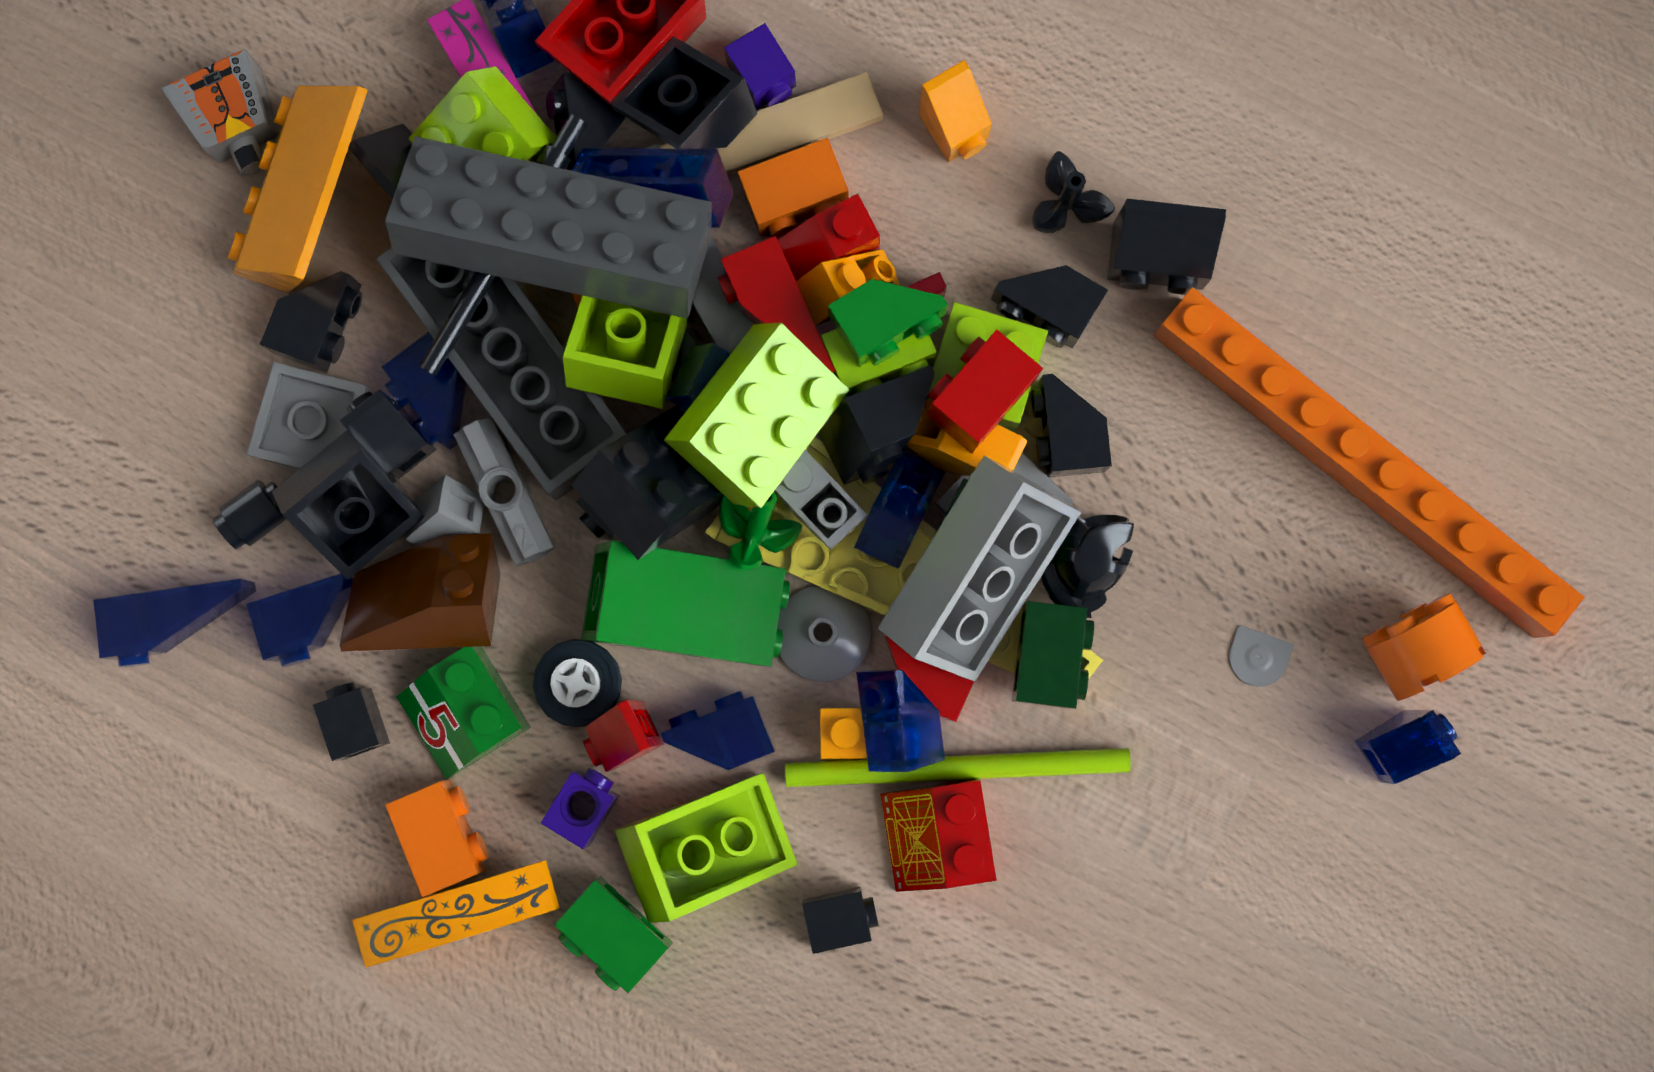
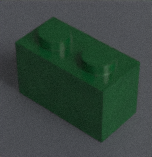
M1026 601L1022 607L1012 702L1076 709L1077 699L1085 700L1089 672L1088 670L1081 669L1083 650H1091L1094 636V621L1086 620L1088 608Z

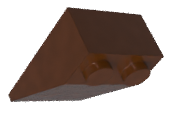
M492 533L442 535L354 574L339 644L341 652L491 646L501 575Z

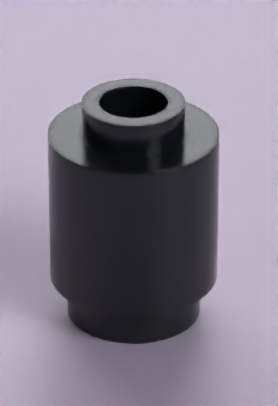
M256 480L219 508L221 513L213 518L214 525L233 548L239 549L244 544L248 546L253 545L287 520L282 515L272 494V491L278 487L274 482L265 485L262 481Z

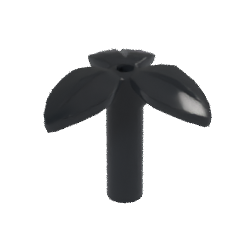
M1057 151L1047 165L1045 185L1051 192L1059 196L1058 200L1041 201L1034 210L1032 223L1034 229L1039 232L1054 233L1065 227L1068 210L1072 209L1081 223H1095L1109 217L1115 211V206L1106 195L1098 191L1089 190L1082 193L1086 183L1085 176L1077 171L1074 163L1067 155Z

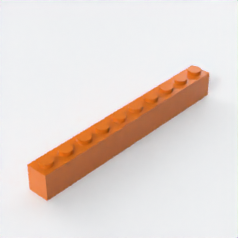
M1194 287L1188 291L1153 336L1533 638L1555 636L1585 598V596Z

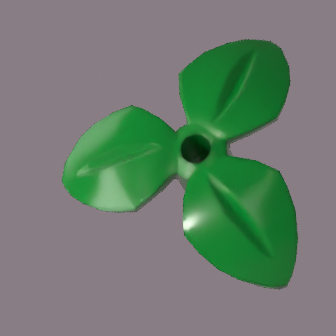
M775 492L771 494L762 508L753 507L751 512L746 506L733 504L725 495L722 497L719 506L721 526L726 534L735 538H742L743 540L730 546L728 549V557L736 567L743 570L756 569L763 562L759 545L768 551L777 553L788 548L800 535L803 526L800 522L785 519L770 520L777 501Z

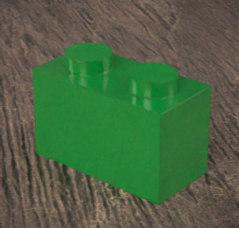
M602 876L591 883L554 925L562 932L558 939L571 953L577 957H581L585 953L598 965L595 973L609 988L617 991L621 987L627 993L634 988L673 943L653 923H648L647 918Z

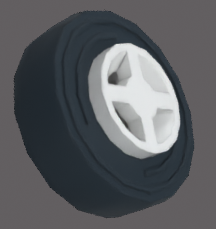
M572 639L556 644L543 654L535 669L533 690L537 704L549 718L564 726L584 727L616 705L620 698L622 677L618 663L607 649L592 641Z

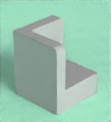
M444 475L414 500L424 517L407 530L405 539L418 546L442 535L479 534L484 503L480 499L479 493Z

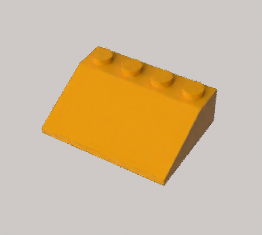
M298 85L292 98L282 96L273 122L282 126L277 143L267 140L258 168L267 171L261 189L255 186L251 187L243 209L244 214L251 216L245 234L236 231L227 259L236 262L232 274L285 293H290L304 280L368 91L367 89L360 86Z

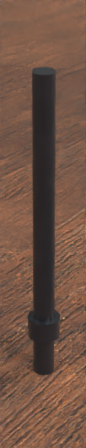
M570 114L552 145H545L536 163L566 170L571 162L568 156L587 126L586 122ZM475 271L418 366L419 368L435 377L437 376L496 276Z

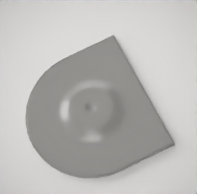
M1238 625L1229 653L1231 668L1234 674L1248 685L1256 687L1270 685L1284 674L1294 644Z

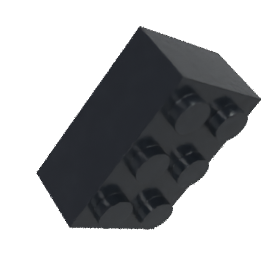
M689 399L600 449L571 484L637 560L719 507L720 501L724 496L723 493L664 441L692 405Z

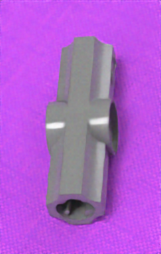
M488 417L476 420L462 427L460 431L454 434V437L479 487L480 499L489 508L515 565L519 567L531 563L556 549L530 496L529 486L521 477L493 418ZM513 480L516 487L514 497L508 503L498 504L494 498L495 487L501 481Z

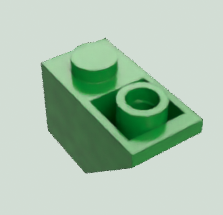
M871 279L829 304L828 316L859 367L870 360L876 366L898 353L900 349L897 344L914 334L917 340L940 328L943 325L940 318L945 316L948 304L941 295Z

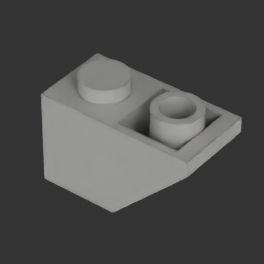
M806 449L774 490L780 501L830 550L868 516Z

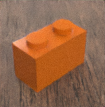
M828 138L737 171L741 189L760 236L768 233L772 237L775 235L776 237L783 236L796 228L798 222L811 218L849 198L848 187Z
M451 780L439 781L385 804L422 898L487 870L483 862L489 858L486 845L479 832H471L465 817L466 814L470 813L467 798L460 786L453 787Z

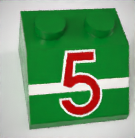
M482 646L461 648L427 669L396 696L446 780L531 728Z

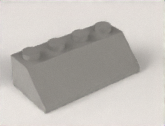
M984 455L975 471L969 477L966 486L950 512L944 518L926 551L918 560L902 590L891 604L878 629L914 659L975 682L1081 512L1017 472Z

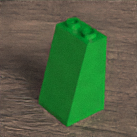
M611 540L595 545L581 640L772 667L773 658H778L783 641L782 629H777L780 609L784 610L786 608L790 593V583L784 580L786 569L760 565L753 570H743L736 567L729 559L656 548L637 560L622 542Z

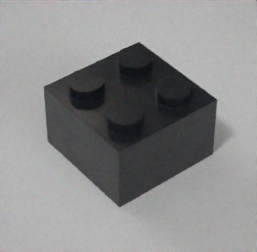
M348 430L272 491L282 515L347 580L424 517L406 489L378 464Z

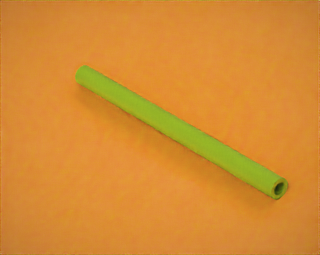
M1129 748L785 763L786 787L1130 773L1131 770Z

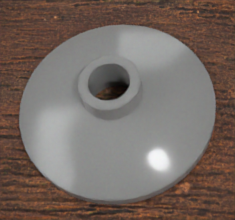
M816 585L802 589L788 599L786 608L784 610L781 609L779 613L777 629H782L783 632L780 656L793 672L803 678L817 682L841 679L857 669L869 651L872 629L865 608ZM820 623L830 625L833 630L832 637L826 642L816 640L813 634L814 628Z

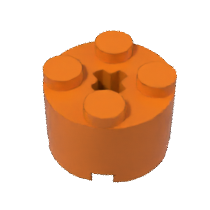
M1451 593L1445 594L1428 604L1426 602L1400 615L1401 620L1390 626L1388 624L1362 637L1369 655L1396 701L1425 691L1423 686L1430 685L1436 681L1442 683L1474 665L1486 654L1479 638Z

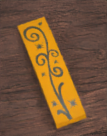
M544 860L353 919L352 922L366 968L559 909L560 906L547 862Z

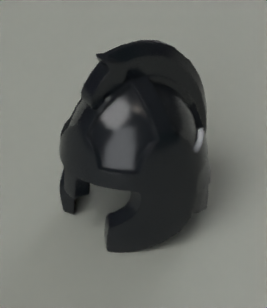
M1096 515L1086 519H1082L1079 516L1041 576L1043 586L1054 604L1088 608L1087 618H1092L1091 612L1099 609L1106 603L1107 597L1105 592L1121 579L1133 553V550L1123 547L1119 559L1113 556L1120 546L1131 540L1134 523L1129 522V518L1120 515Z

